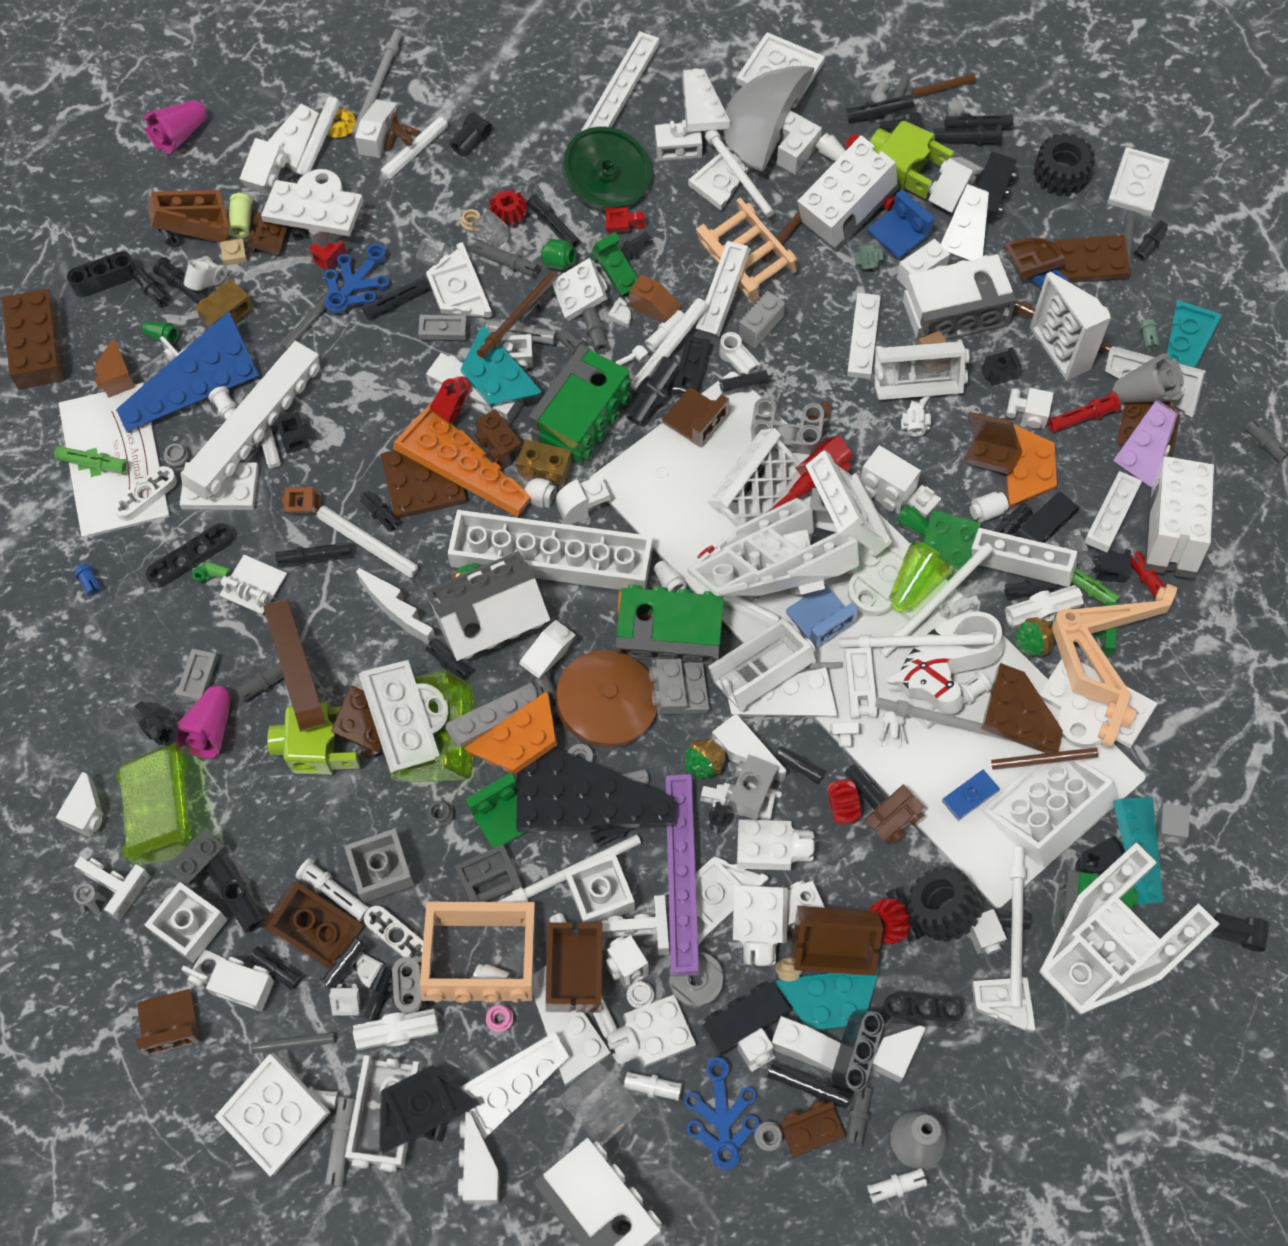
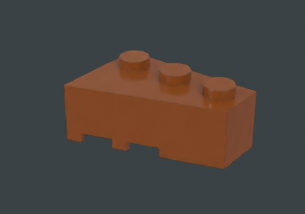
M220 190L151 192L147 209L153 228L219 243L226 241L230 227Z

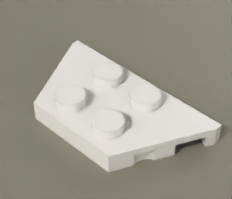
M461 242L456 245L457 249L448 256L446 254L437 265H434L426 272L441 314L492 317L487 299L464 244Z
M713 857L696 872L698 945L733 914L734 885L763 886L768 881V877L764 874L759 875L745 869H737L736 864H728L725 860Z

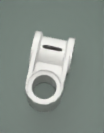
M209 256L190 260L184 285L193 290H203L210 286L219 285L226 278L227 268L223 265L215 264Z

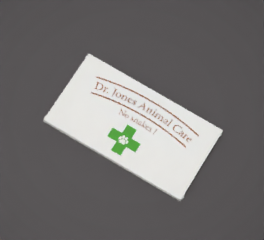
M143 383L135 384V388L109 398L106 392L59 402L67 448L96 454L103 452L107 453L110 457L126 459L128 461V469L123 475L111 471L99 472L96 468L69 463L82 538L170 517L166 494L130 521L119 519L113 509V505L119 497L160 467L152 422L126 433L116 411L121 404L144 385ZM153 483L155 489H158V486H156L155 483ZM142 490L139 494V497H149L151 495L152 490ZM133 498L132 500L135 501V503H136V505H137L138 502L136 501L135 498ZM122 507L126 512L130 510L129 507Z

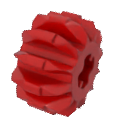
M503 188L501 194L495 192L494 198H490L489 214L493 217L495 224L501 223L503 228L506 224H510L513 228L515 222L521 224L522 218L526 217L527 202L521 192L515 193L513 188L506 192Z
M850 779L836 780L833 783H829L827 793L833 820L838 825L852 824L855 821H859L861 806L855 784Z
M883 898L869 907V911L878 912L883 925L880 944L893 945L900 943V941L909 936L908 929L912 927L908 921L910 915L905 912L906 905H901L898 899Z

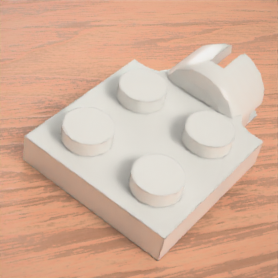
M739 819L737 869L791 870L792 862L813 861L814 833L810 830L792 829L791 821Z
M734 885L733 940L742 942L743 961L745 964L753 966V964H756V966L775 964L777 944L787 942L788 887Z
M674 995L625 1013L623 1015L625 1025L611 1031L607 1037L609 1049L615 1048L616 1053L612 1054L617 1063L622 1064L632 1059H640L644 1067L693 1049L696 1046Z

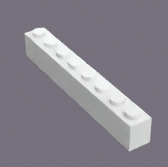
M294 341L181 472L182 486L206 500L212 493L216 494L221 488L223 480L234 473L236 465L241 459L247 458L251 447L256 442L259 443L262 440L267 428L276 423L275 419L279 418V414L283 409L287 410L290 407L294 396L297 393L300 394L304 390L307 381L317 375L320 369L319 354Z

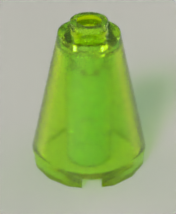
M911 542L888 598L891 602L890 607L901 614L904 611L909 613L954 571L953 565L948 560L943 563L939 558L940 553L921 542H916L915 544Z

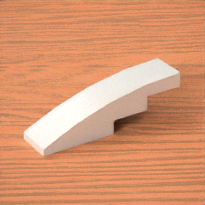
M360 568L356 571L359 581L367 593L394 622L426 644L436 638L433 628L419 621L417 609L403 602L404 598L399 588Z

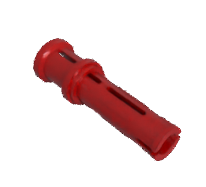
M1110 392L1108 396L1101 399H1091L1083 407L1049 418L1047 421L1048 427L1052 433H1055L1088 419H1101L1103 415L1110 412H1120L1121 402L1115 392Z

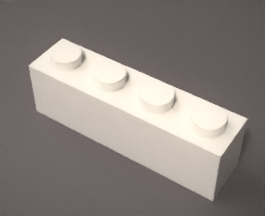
M440 353L426 373L429 387L439 391L444 380L463 376L460 371L463 363L454 356ZM472 385L470 393L464 402L465 405L485 415L492 410H496L508 426L524 405L523 399H520V402H506L500 406L490 407Z
M982 528L978 529L972 546V557L986 543L990 544L994 549L979 565L1070 587L1077 565L1078 551Z

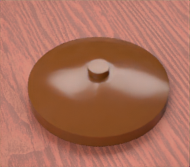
M610 650L586 653L572 661L565 668L559 679L556 690L558 714L563 724L574 736L590 745L614 748L630 744L645 734L657 712V707L652 703L654 683L650 682L649 672L641 663L626 654H617L616 651Z

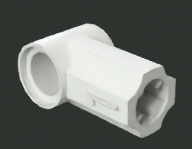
M727 332L721 337L719 356L722 360L730 362L739 373L751 374L756 373L760 369L761 364L744 347L741 337L737 333Z

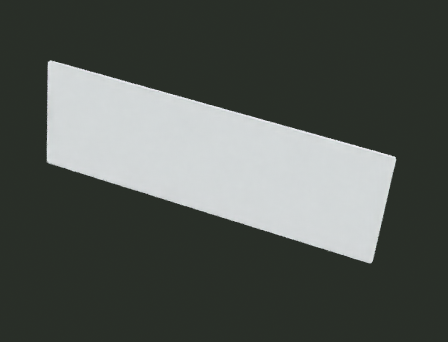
M730 372L722 379L732 378L739 375L736 372ZM719 381L704 391L702 395L716 401L722 394L719 386L721 383ZM752 388L746 392L740 390L722 394L729 398L728 415L701 447L662 423L590 477L592 479L601 476L610 494L609 504L638 534L653 536V550L685 578V583L695 594H704V591L709 590L692 577L687 569L698 560L697 556L700 552L710 545H713L715 548L718 547L717 543L723 538L727 540L734 534L733 529L736 528L718 508H712L707 501L751 444V423L754 405L761 398ZM763 410L760 412V414L767 415L770 413V411ZM776 413V420H778V423L788 424L779 414ZM771 450V460H779V451ZM791 452L800 463L809 456L808 454ZM772 463V478H780L779 463ZM786 463V477H791L796 469L791 463ZM659 465L667 466L669 469L668 476L658 478L654 473L655 468ZM659 468L657 470V474L661 476L665 475L666 469ZM766 470L761 478H766ZM780 480L772 481L773 495H778L781 491ZM758 481L759 496H767L766 481ZM752 488L746 496H752ZM812 492L799 498L809 507ZM767 498L759 499L760 513H765L768 509ZM745 499V514H753V499ZM732 502L728 508L734 515L739 514L738 502ZM879 514L892 539L891 544L945 585L948 580ZM754 516L746 517V522L754 519ZM813 522V527L838 532L833 523ZM813 533L810 534V535H808L810 542H811V538H812ZM847 572L823 580L824 584L830 588L844 607L851 603L848 597V586L852 576ZM789 588L761 595L759 599L755 598L753 603L780 616L779 620L784 618L792 625L794 622L786 614V609L809 593L802 595L791 594ZM955 588L908 636H926L931 630L948 619L961 614L979 611ZM863 594L858 597L859 601L864 604L872 602V598L869 595ZM723 605L722 622L742 643L768 628V626ZM893 608L881 615H867L858 611L854 624L814 651V655L818 657L820 663L842 662V668L827 669L838 718L816 717L814 719L829 734L830 724L858 723L859 733H850L851 746L842 748L888 796L893 794L902 784L909 789L927 809L923 813L926 817L916 826L957 869L968 877L974 887L995 908L1000 909L1012 899L1013 880H1010V868L1013 867V847L1017 846L983 813L982 809L1031 766L992 770L991 760L1043 754L1044 752L1020 743L940 723H934L926 729L918 718L908 715L904 717V724L902 725L906 743L901 732V747L899 749L896 748L895 740L891 737L890 731L887 745L882 747V740H879L884 727L883 715L892 711L877 708V717L869 718L868 715L859 716V718L855 719L850 718L844 652L845 649L851 648H840L839 640L840 638H853L860 635L890 637L898 627L902 628L908 620ZM800 631L801 636H802L804 639H806V637H805V636L803 635V633ZM972 631V632H969V633H967V634H990V633L985 632V631ZM1004 635L1003 652L996 662L987 667L951 675L952 681L959 684L966 683L975 677L976 672L981 671L992 686L997 667L1002 663L1024 671L1039 694L1048 679ZM782 643L758 660L769 670L792 655L793 652ZM990 644L962 645V646H964V647H966V648H969V649H981V648H984V647H986V646H988V645H990ZM898 646L887 657L880 653L879 650L882 647L871 648L876 699L879 697L895 702L902 700L909 702L911 706L929 709L933 706L927 700L909 699L904 691H890L888 688L890 684L887 683V679L901 671L902 665L915 646ZM806 667L798 673L807 672ZM991 691L983 692L974 698L973 703L963 704L960 711L948 715L983 723ZM858 699V704L867 705V699ZM1045 702L1058 722L1060 710ZM1079 726L1073 727L1070 730L1071 734L1075 737H1082L1086 733ZM830 734L832 738L839 744V734ZM1062 736L1059 747L1065 751L1085 749L1070 744ZM1101 743L1093 746L1097 747L1099 758L1081 760L1114 781L1118 799L1127 797L1145 780V774L1115 744L1111 748L1101 745ZM984 769L1000 790L958 822L942 803V799ZM1114 806L1111 809H1109L1100 819H1098L1089 829H1091L1098 821H1100L1107 813H1109L1114 808ZM1025 854L1024 868H1026V880L1024 881L1023 888L1045 869Z

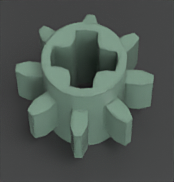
M876 243L859 245V252H854L855 263L861 264L862 269L878 267V260L884 259L882 248H876Z

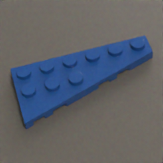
M229 311L116 409L126 433L208 399L210 392L215 388L225 386L230 390L259 377Z

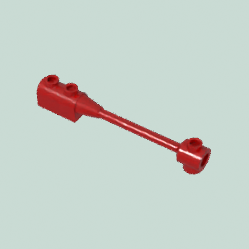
M839 435L828 438L795 468L801 475L800 478L791 487L789 493L769 511L791 500L799 499L812 492V488H816L806 465L822 451L828 452L834 463L846 472L852 467L849 464V461L853 458L852 452ZM713 545L708 546L698 554L697 558L699 559L706 552L711 554L716 548Z

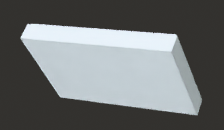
M1126 147L1107 204L1151 216L1170 159Z

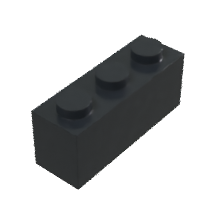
M991 152L976 187L989 192L986 223L993 225L996 217H1001L1004 209V204L1001 203L1003 199H1008L1012 188L1009 187L1010 182H1015L1019 171L1015 169L1017 159Z
M764 982L758 984L750 990L751 995L744 999L738 997L732 1000L727 1005L728 1009L719 1014L718 1011H715L704 1019L705 1023L702 1024V1031L719 1058L737 1048L739 1041L761 1028L763 1031L779 1022L781 1016L785 1018L789 1015L790 1008L773 982L767 985Z

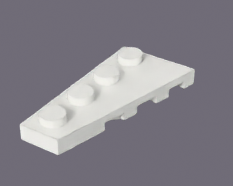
M697 68L683 70L682 81L683 94L685 95L684 106L686 108L687 132L728 129L730 120L705 70Z
M729 150V152L732 154V156L735 158V160L747 174L751 167L742 163L739 159V156L734 151L731 152ZM720 153L688 180V186L719 210L724 208L740 184V180Z
M826 667L793 675L752 703L746 705V709L742 712L728 699L732 716L737 714L739 717L805 716V718H838Z
M546 966L534 973L532 993L547 1036L557 1032L570 1057L559 1067L564 1084L567 1086L610 1056L611 1052L586 1015L576 1012V1007H571V1012H546Z
M557 1032L460 1087V1089L472 1098H476L480 1103L478 1107L470 1110L484 1139L570 1058Z

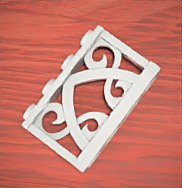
M825 450L806 465L840 535L845 538L848 535L852 536L865 545L872 556L878 555L892 543V539L857 474L850 475L836 465L831 455Z

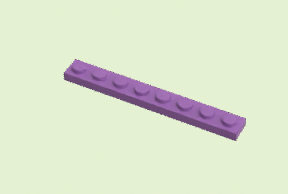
M692 775L665 776L666 794L675 799V826L667 827L672 977L700 975Z

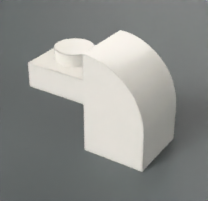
M601 476L582 483L575 480L563 487L556 496L557 508L566 525H571L588 518V508L610 500V494Z

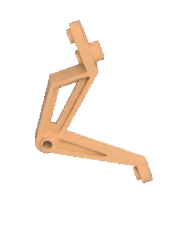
M1168 583L1165 588L1160 586L1154 602L1082 609H1062L1054 620L1052 632L1055 636L1072 691L1108 705L1105 717L1109 718L1107 724H1102L1098 733V738L1102 739L1101 745L1111 748L1120 726L1130 728L1137 709L1127 706L1131 693L1091 634L1167 613L1175 597L1176 586ZM1073 642L1079 644L1102 683L1085 676Z

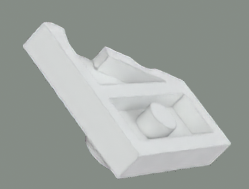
M1028 977L1022 978L1020 1009L1010 1008L1011 979L972 982L975 1011L1027 1032L1035 1031Z

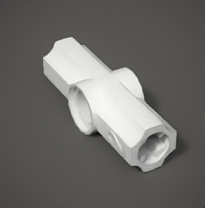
M1075 585L1051 593L1049 591L1038 592L1027 601L1006 607L1007 623L1012 629L1020 627L1021 623L1025 622L1027 618L1038 617L1039 619L1052 621L1055 614H1058L1062 609L1082 607L1084 604L1082 593Z
M435 1009L411 1014L392 1013L382 1017V1020L353 1026V1037L357 1050L382 1045L389 1047L400 1046L409 1043L410 1039L439 1034Z

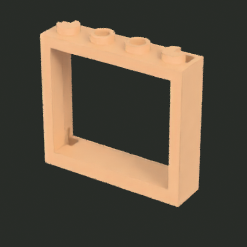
M427 902L420 976L421 1000L435 1001V1003L440 1001H457L460 1003L468 1001H484L487 1003L496 1001H512L518 1003V1001H532L535 902ZM434 926H525L523 979H430Z

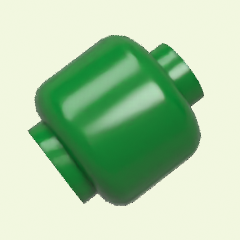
M550 239L541 249V259L549 269L567 270L576 261V249L570 241Z

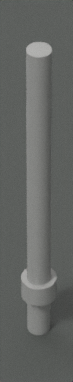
M398 29L394 30L391 40L387 42L384 48V57L353 128L352 135L354 137L361 119L377 97L392 58L398 52V44L403 34Z
M877 697L875 707L892 711L894 715L902 717L908 715L1012 741L982 730V723L911 706L906 701L897 700L895 702Z

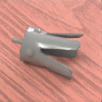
M87 883L81 884L75 889L74 899L79 904L82 913H85V906H87L94 914L98 915L100 909L96 905L95 900L106 902L107 897L95 891L98 889L93 888L92 885Z

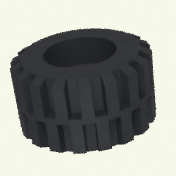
M1062 133V136L1055 134L1052 138L1048 137L1045 139V143L1040 145L1035 161L1034 175H1036V182H1041L1040 187L1042 189L1047 188V192H1055L1059 196L1061 194L1069 196L1072 192L1078 193L1080 189L1086 187L1095 163L1094 150H1091L1092 146L1089 143H1085V139L1082 137L1079 139L1074 134L1069 136L1067 133ZM1059 162H1060V163H1066V164H1068V165H1070V166H1069V167H1068V166H1062V165H1060V164H1058V163H1059Z
M945 866L941 870L940 867L934 868L933 872H925L924 877H919L915 881L917 884L911 886L909 890L911 895L907 896V902L909 903L907 908L912 918L929 938L932 937L935 941L943 939L944 942H950L951 938L955 940L960 939V935L963 933L967 935L971 932L969 929L977 925L978 921L976 919L980 918L982 914L980 910L983 907L981 897L968 877L959 869L954 868L952 870L951 867ZM952 899L945 907L938 909L943 902Z

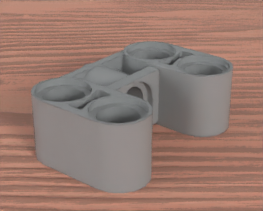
M767 397L760 398L754 405L751 423V442L761 430L775 428L781 434L779 439L790 452L810 455L821 445L824 410L817 403H809L803 408L801 423H797V425L778 423L774 401ZM763 410L770 411L767 415L760 414ZM811 415H815L818 417V419L809 420L808 417ZM812 437L815 439V441L806 442L804 439ZM774 445L773 448L771 449V450H777V451H779V450L775 447V445Z

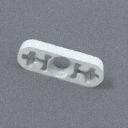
M166 466L159 467L119 497L113 505L118 518L123 521L134 519L173 489L177 483L173 470ZM162 476H164V477H166V478L168 477V480L165 482L164 480H161L160 478H161ZM153 483H155V485L158 486V489H155ZM142 490H152L151 495L149 497H139V494ZM133 498H135L136 501L138 502L137 505H136L135 501L132 500ZM122 507H129L130 510L126 512Z
M373 906L365 912L364 922L367 928L401 957H412L413 955L411 950L406 947L408 942L415 949L422 947L421 952H423V940L383 907ZM382 914L381 919L387 925L385 930L377 922L372 925L373 920L371 917L373 915L379 916ZM395 929H400L404 932V938L398 943L391 942L389 939L390 933ZM418 956L413 957L417 962L422 963V956L420 958Z

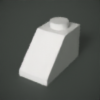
M555 620L540 634L519 664L537 678H540L566 654L575 634Z
M82 772L58 812L56 819L63 826L91 837L93 832L97 831L102 823L103 811L93 780L86 773Z
M918 1026L884 1037L881 1044L877 1047L871 1069L900 1083L925 1028Z

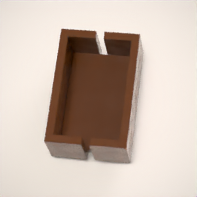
M797 906L794 925L795 932H793L790 953L794 970L876 975L879 956L877 949H880L883 925L878 912Z
M548 922L546 1012H571V1007H576V1012L601 1013L603 923H578V936H572V923Z

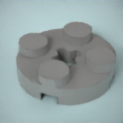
M699 952V974L702 975V984L700 986L697 984L695 986L691 985V978L689 976L672 977L670 969L669 985L672 994L683 1005L695 1009H700L714 1002L720 995L723 984L721 966L716 959L703 952Z

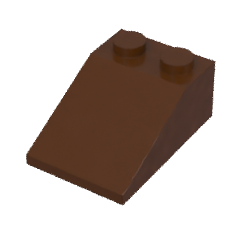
M291 881L261 927L330 969L335 963L334 958L343 953L353 940V937L357 936L363 925L300 883Z

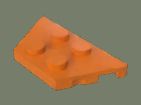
M1014 425L1022 453L1010 474H1006L1008 509L1014 508L1016 504L1022 501H1030L1037 498L1040 494L1054 491L1057 487L1055 443Z
M547 692L464 747L466 753L471 757L475 755L482 758L486 763L502 767L504 771L515 775L557 746L550 699Z

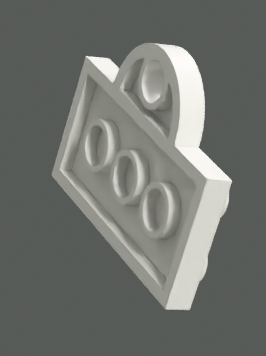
M317 169L304 174L297 184L275 180L261 217L263 222L350 236L363 203V197L361 194L344 192L341 181L335 173L325 169ZM321 179H327V180H328V181H327L326 183H324V184H319V183H318V181L321 180Z
M858 541L859 566L847 572L852 576L848 586V597L858 611L867 615H881L893 608L908 621L944 586L943 583L892 544L878 555L872 556L868 548ZM863 594L869 595L872 598V602L864 604L859 601L858 597Z
M1061 659L1039 695L1043 701L1060 710L1058 724L1062 728V736L1067 742L1083 748L1096 746L1102 740L1098 738L1100 728L1103 723L1107 724L1109 719L1105 717L1108 705L1073 692L1063 660ZM1080 662L1086 677L1102 683L1093 668ZM1127 687L1131 693L1127 706L1133 707L1137 711L1130 728L1120 726L1115 740L1132 748L1158 703ZM1079 726L1086 733L1082 737H1075L1071 734L1070 730L1073 727Z
M408 660L359 673L390 773L439 759L440 755L433 733L443 727L448 716L447 702L442 693L429 684H416ZM430 700L437 703L439 708L437 713H433L429 709L428 703Z

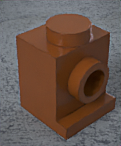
M285 487V494L282 496L284 512L291 515H317V511L321 508V491L314 487ZM303 499V506L301 507L300 502Z

